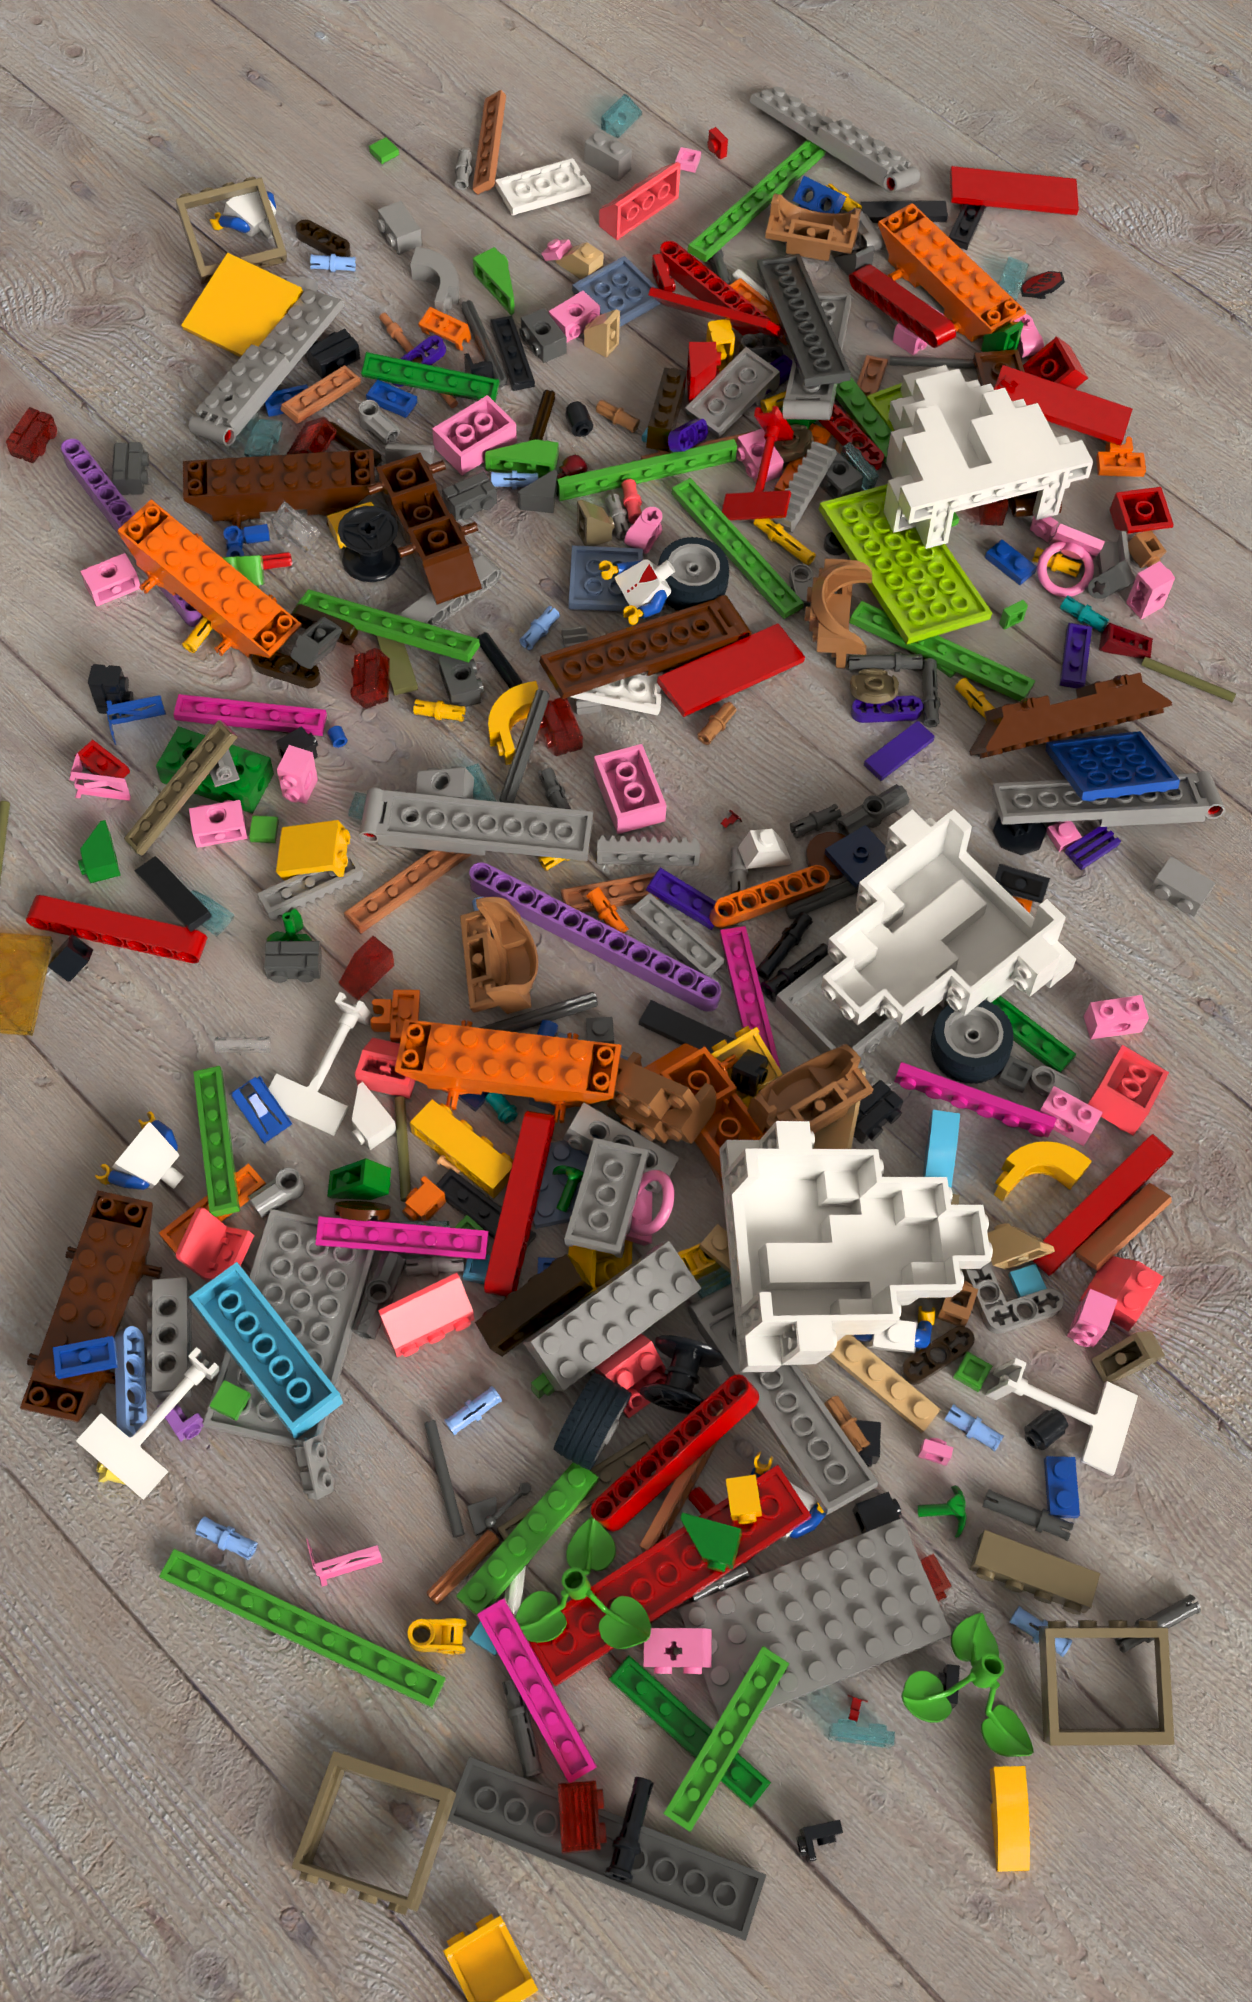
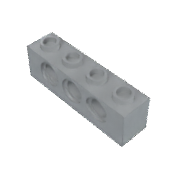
M586 1103L582 1104L563 1137V1140L567 1141L572 1148L582 1150L587 1154H590L594 1140L591 1134L598 1135L602 1140L649 1150L646 1163L648 1167H645L644 1173L650 1170H660L670 1176L679 1160L678 1156ZM652 1181L645 1189L659 1194L662 1186L658 1181Z
M187 1277L152 1280V1290H148L147 1294L148 1306L152 1307V1317H148L147 1320L148 1334L152 1335V1345L147 1346L148 1362H152V1373L147 1374L148 1391H152L157 1400L166 1399L185 1378L183 1374L191 1367L188 1356L192 1352V1302L189 1298L192 1295V1286ZM169 1306L176 1307L172 1314L163 1315L165 1308ZM167 1334H176L172 1342H162ZM167 1362H176L172 1370L162 1371L163 1366ZM192 1387L183 1398L192 1397Z

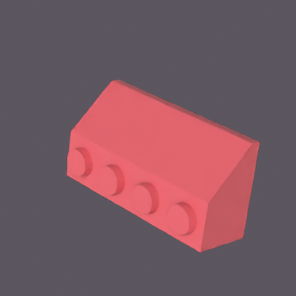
M675 162L661 167L623 194H620L616 199L599 209V227L618 240L678 199L681 164Z

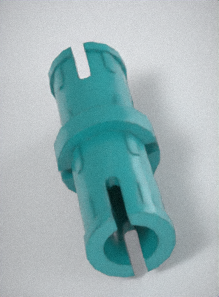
M1069 595L1060 606L1061 610L1077 618L1078 622L1081 624L1084 622L1100 633L1109 622L1108 618L1092 610L1090 605L1087 604L1085 606Z

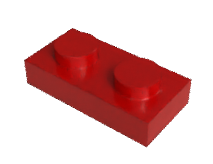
M661 253L652 255V274L658 289L675 292V281L669 276L668 263L664 262Z
M93 739L78 752L82 766L94 775L125 778L130 773L127 765Z

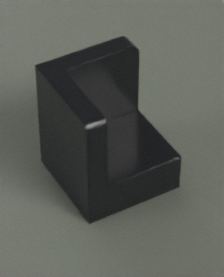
M469 353L464 354L465 373L493 378V364L491 361L473 364Z
M71 934L53 954L48 967L70 982L89 962L94 949Z

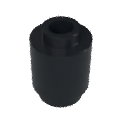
M579 401L570 403L566 407L565 416L572 434L577 437L587 436L593 429V422L587 407Z
M1057 1409L1046 1410L1025 1426V1440L1032 1448L1043 1451L1065 1434L1068 1422Z

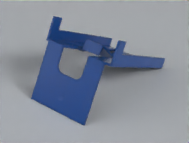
M160 695L113 705L111 701H106L110 732L115 745L116 741L112 724L116 725L166 715ZM153 705V706H151V707H149V708H147V709H144V710H142V711L135 710V709H138V708H142V707H146V706ZM119 713L120 717L121 714L132 715L126 718H117V715H114L112 720L109 719V715Z
M259 1076L258 1078L254 1077L232 1092L231 1098L265 1144L291 1126L292 1122L269 1091L261 1076ZM249 1082L256 1090V1092L263 1100V1102L269 1107V1109L282 1123L280 1124L272 1116V1114L263 1105V1103L260 1101L259 1097L255 1092L250 1094L247 1098L250 1100L253 1107L255 1108L258 1117L260 1118L268 1134H266V1132L264 1131L252 1107L249 1105V1103L239 1090L242 1089Z

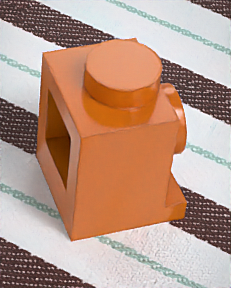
M423 1176L420 1179L421 1187L419 1189L414 1188L407 1195L406 1207L402 1210L403 1214L411 1222L417 1221L421 1225H425L446 1203L445 1193L426 1176Z

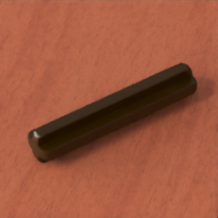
M546 389L543 392L529 436L530 441L543 440L555 401V392L553 390Z
M329 422L325 426L327 435L351 451L373 449L334 422ZM373 449L374 466H377L382 461V455Z

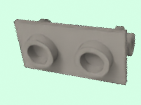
M229 749L210 771L215 787L240 780Z
M322 1433L309 1439L307 1437L297 1439L294 1450L298 1466H308L309 1469L300 1472L303 1492L307 1494L308 1499L315 1498V1500H319L334 1492L333 1477L329 1470L326 1456L327 1449L323 1442Z

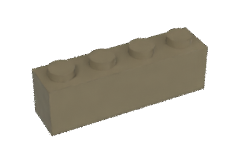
M984 1530L979 1536L970 1570L977 1572L976 1576L980 1579L993 1582L994 1579L1005 1583V1587L1009 1590L1022 1593L1023 1590L1034 1594V1598L1040 1602L1051 1604L1053 1601L1063 1605L1065 1611L1080 1615L1081 1612L1086 1613L1091 1609L1101 1574Z

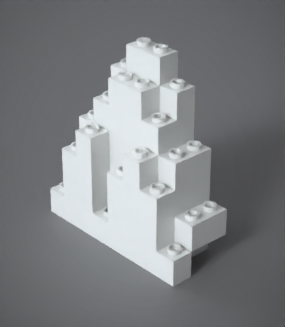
M946 365L903 375L900 391L903 398L891 401L889 419L895 431H892L890 434L886 465L893 479L888 480L884 514L893 533L916 527L925 549L948 543L954 512L1038 491L1033 509L1035 519L1039 520L1058 515L1064 490L1069 488L1070 482L1089 478L1093 460L1083 441L1070 442L1067 435L1055 437L1038 403L1027 406L1024 399L1011 401L1005 388L994 390L991 384L980 386L978 380L965 382L959 369L949 371Z
M912 809L889 827L885 848L888 860L859 882L856 909L860 915L829 938L828 954L835 963L839 964L822 977L821 990L829 1001H835L846 1019H852L857 1025L874 1012L879 1017L885 1013L889 1019H895L901 1025L916 1012L923 1016L937 1004L942 1008L949 1004L953 1010H959L965 1016L982 1001L987 1000L991 1003L1013 984L1017 989L1022 992L1025 991L1031 996L1044 985L1051 988L1072 971L1076 958L1058 942L1066 917L1048 899L1038 906L1035 918L966 852L972 826L955 809L938 822H935L931 817L924 821Z
M776 1121L760 1140H726L720 1147L719 1152L740 1372H774L782 1365L817 1364L835 1351L834 1348L837 1345V1341L845 1335L882 1333L899 1320L901 1305H910L918 1298L953 1297L959 1293L964 1285V1275L960 1269H981L992 1258L993 1248L992 1244L988 1241L987 1234L989 1220L988 1216L984 1213V1205H951L953 1194L951 1187H948L947 1177H882L884 1164L882 1159L879 1158L878 1149H812L815 1144V1136L813 1131H810L809 1121Z

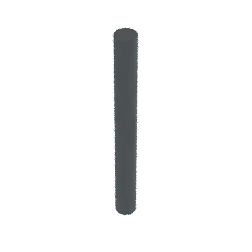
M890 356L889 365L939 367L946 365L948 368L975 369L973 359Z
M435 1420L427 1421L424 1425L452 1535L454 1538L460 1537L465 1533Z

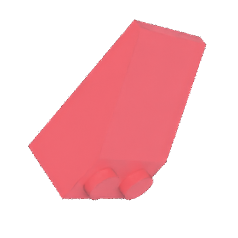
M1122 1045L1090 1098L1088 1105L1103 1112L1102 1118L1116 1125L1120 1130L1134 1136L1149 1114L1169 1072Z

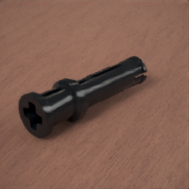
M825 943L820 944L819 947L802 957L788 969L781 968L769 981L764 980L761 983L764 995L770 1001L776 1002L777 994L828 955V945ZM812 959H814L811 963H809L807 966H805L804 968H802L805 964H807V963L810 962Z
M634 1778L620 1835L613 1840L612 1846L615 1849L610 1867L605 1869V1875L618 1881L630 1883L633 1880L631 1871L635 1856L641 1850L638 1840L654 1782L646 1778Z

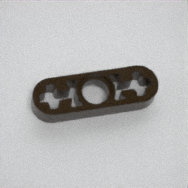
M301 220L296 223V236L301 242L327 256L336 254V256L350 257L351 250L348 240L310 220ZM321 238L328 239L327 242H319L318 240Z
M302 604L296 605L291 613L302 624L301 628L308 629L321 617H326L341 627L342 632L337 642L344 645H352L358 635L357 629L352 624Z
M275 652L270 658L257 655L252 656L254 669L260 674L308 689L318 686L321 681L319 668L316 665L311 669H307L298 664L292 657ZM284 665H291L293 667L290 672L280 671V668Z
M965 1326L954 1327L931 1342L926 1348L908 1357L901 1368L902 1377L913 1385L922 1383L965 1355L967 1351L969 1352L975 1341L973 1332ZM956 1335L960 1338L965 1336L967 1339L964 1343L965 1346L959 1343L951 1351L949 1345L954 1343L957 1338ZM934 1348H939L944 1351L946 1359L943 1362H936L931 1358L930 1351ZM925 1360L927 1365L921 1368L920 1376L916 1373H909L910 1364L913 1367H917Z

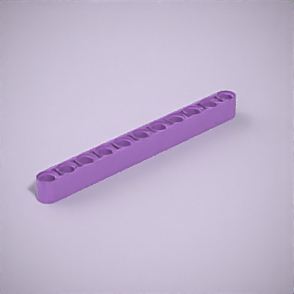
M77 439L65 440L61 444V451L67 468L118 533V529L136 513L83 444ZM158 586L185 623L195 627L203 615L178 594L173 596L165 588Z
M479 862L470 868V887L475 894L481 897H500L506 899L518 911L521 917L700 1010L708 1012L718 1007L721 986L714 979L487 863ZM480 877L486 878L485 880H477ZM500 889H508V891H506V892H501V891H499V890H500ZM523 900H529V901H531V902H529V903H522L521 901H523ZM550 911L553 912V914L546 915L544 914V912ZM568 923H574V924H576V925H575V926H567L566 924H568ZM595 934V935H598L599 937H597V938H590L589 935ZM619 946L621 949L614 950L611 947ZM635 958H643L644 961L638 962V961H635L634 959H635ZM663 969L666 970L667 973L661 974L658 973L657 970ZM687 981L690 985H682L680 982ZM704 993H711V994L714 995V996H713V997H705L703 994H704Z

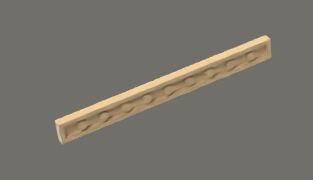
M717 1224L701 1242L699 1248L731 1274L727 1231ZM845 1335L837 1341V1345L834 1348L835 1351L828 1355L920 1433L925 1431L941 1410L852 1335Z

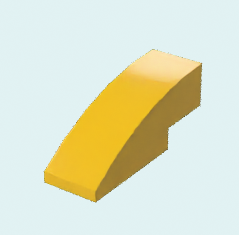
M1025 1766L993 1767L989 1770L993 1802L990 1804L997 1872L1029 1871L1030 1831Z

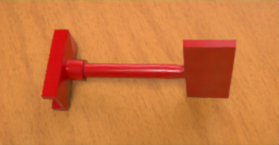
M773 406L772 412L763 413L760 407L755 408L754 417L765 431L764 438L766 439L755 490L753 492L728 493L725 495L722 513L729 520L786 518L791 491L764 492L774 443L776 441L792 440L794 431L786 419L783 418V414L777 406Z

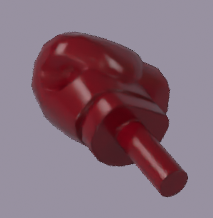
M576 454L566 457L562 462L563 465L559 467L561 473L558 474V479L587 472L588 467L584 459Z

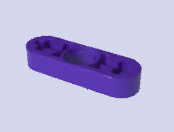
M433 335L400 359L412 361L416 357L423 358L421 364L432 365L445 355L446 346L440 336ZM392 383L394 386H397V387L404 386V385Z
M692 419L672 430L668 436L670 450L672 452H685L704 441L708 435L707 422L705 419Z
M896 696L893 700L881 704L865 703L856 699L852 704L851 716L860 723L915 721L921 716L923 703L916 696ZM883 705H888L892 707L894 711L891 713H884L880 709V707ZM908 706H912L915 711H910ZM859 708H864V711L866 712L862 713L861 709Z

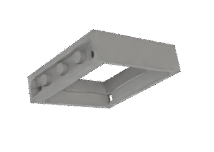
M829 954L777 994L774 1006L821 1054L836 1047L793 1004L822 982V977L839 964L835 963ZM917 1012L914 1015H912L909 1019H907L906 1022L910 1021L917 1014ZM886 1019L855 1044L852 1049L859 1056L866 1051L868 1053L872 1052L879 1045L880 1039L885 1035L890 1037L897 1031L899 1023L895 1019Z

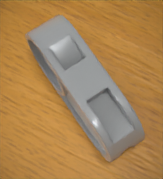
M796 564L790 570L789 582L791 589L804 602L803 608H806V606L811 607V602H807V589L813 586V571L806 564ZM803 573L807 578L800 580L795 577V574Z
M1047 1066L1037 1067L1029 1080L1032 1090L1045 1098L1048 1097L1054 1086L1077 1099H1080L1082 1095V1088L1079 1083ZM1046 1075L1050 1079V1084L1047 1086L1040 1085L1036 1080V1076Z

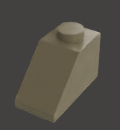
M584 500L577 501V533L584 546H597L612 541V530L615 529L612 517L607 516L605 510L600 506Z
M1143 1331L1132 1334L1091 1360L1105 1384L1107 1381L1112 1383L1143 1370L1165 1357V1354L1153 1332Z

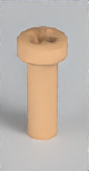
M441 1155L437 1160L438 1165H443L448 1170L451 1168L457 1174L460 1173L456 1166L445 1159L446 1156Z

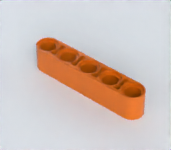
M813 865L718 899L709 915L710 921L715 927L726 928L783 908L790 903L822 891L829 881V872L821 865ZM811 877L816 878L820 884L814 883ZM788 885L794 886L797 892L791 891ZM765 893L771 894L774 900L768 899ZM742 901L748 902L752 908L745 907ZM718 910H725L728 916L721 915Z

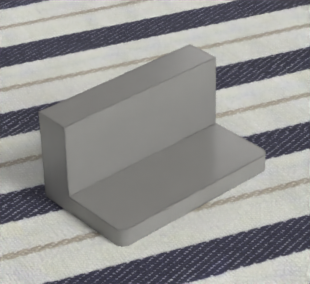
M388 443V445H385L386 464L417 453H421L424 460L429 464L434 463L435 446Z
M1126 531L1120 532L1117 542H1104L1102 550L1097 555L1099 575L1124 560L1127 561L1131 569Z

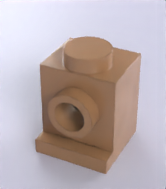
M1152 530L1135 534L1128 542L1129 553L1140 568L1146 566L1148 568L1159 561L1161 562L1160 558L1167 552Z
M964 1281L962 1290L953 1297H944L937 1319L955 1326H965L969 1320L979 1289L972 1287L969 1282ZM952 1301H959L961 1305L955 1304Z

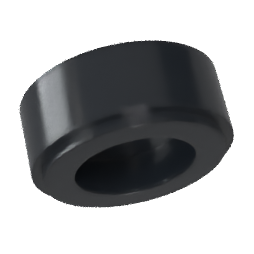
M833 532L828 533L824 540L825 551L831 555L843 554L845 550Z

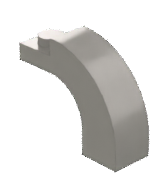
M416 247L411 260L412 280L424 281L435 285L438 288L434 301L435 309L446 314L447 310H451L452 303H459L457 270L452 262L442 254L430 249Z

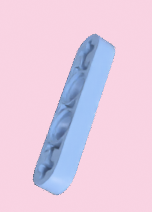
M129 1326L118 1331L114 1338L118 1368H115L117 1427L128 1437H132L147 1420L144 1337L142 1332L135 1326ZM127 1361L134 1368L133 1375H130L126 1369ZM128 1390H131L135 1396L134 1404L127 1397Z

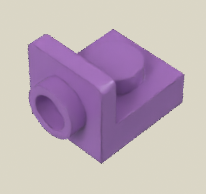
M178 1404L165 1417L180 1442L185 1438L189 1440L197 1436L201 1432L204 1423L199 1413L187 1419Z

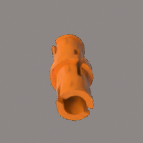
M600 887L595 888L586 895L598 912L600 921L603 920L606 925L622 933L629 930L616 912L617 907L611 905Z

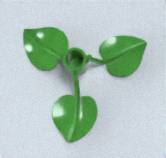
M593 1517L589 1518L579 1527L568 1545L566 1558L570 1568L564 1572L561 1579L564 1590L561 1591L562 1598L560 1604L558 1605V1600L552 1593L537 1591L530 1594L520 1605L515 1618L528 1641L548 1642L557 1638L564 1631L567 1620L561 1610L565 1608L567 1597L569 1596L574 1600H581L587 1596L606 1614L600 1620L599 1632L607 1645L617 1649H626L644 1643L650 1638V1619L643 1606L637 1600L627 1596H619L612 1602L610 1609H608L590 1590L591 1585L586 1575L590 1574L591 1569L594 1571L605 1570L613 1562L616 1555V1546L613 1538Z
M984 1614L972 1615L963 1620L951 1635V1647L955 1656L965 1662L971 1661L972 1668L970 1674L948 1690L943 1691L942 1682L937 1676L928 1671H917L906 1680L901 1694L902 1701L915 1717L926 1722L938 1723L945 1720L952 1712L951 1704L946 1697L952 1695L971 1681L979 1688L990 1687L985 1708V1714L988 1718L981 1724V1733L985 1743L992 1751L1005 1757L1030 1756L1034 1753L1033 1746L1018 1716L1011 1709L1003 1705H997L992 1710L996 1689L1000 1686L997 1679L1004 1673V1664L999 1658L998 1644L987 1626Z

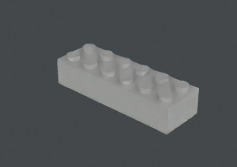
M670 1241L662 1242L523 1343L555 1391H564L702 1288Z

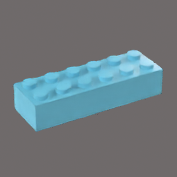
M238 1262L189 1296L196 1311L295 1440L343 1404L338 1390Z

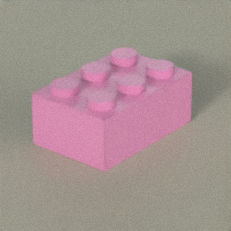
M488 395L432 428L435 449L461 475L484 463L486 451L510 446L517 442L516 423Z
M642 744L594 756V775L617 834L665 822L667 805Z

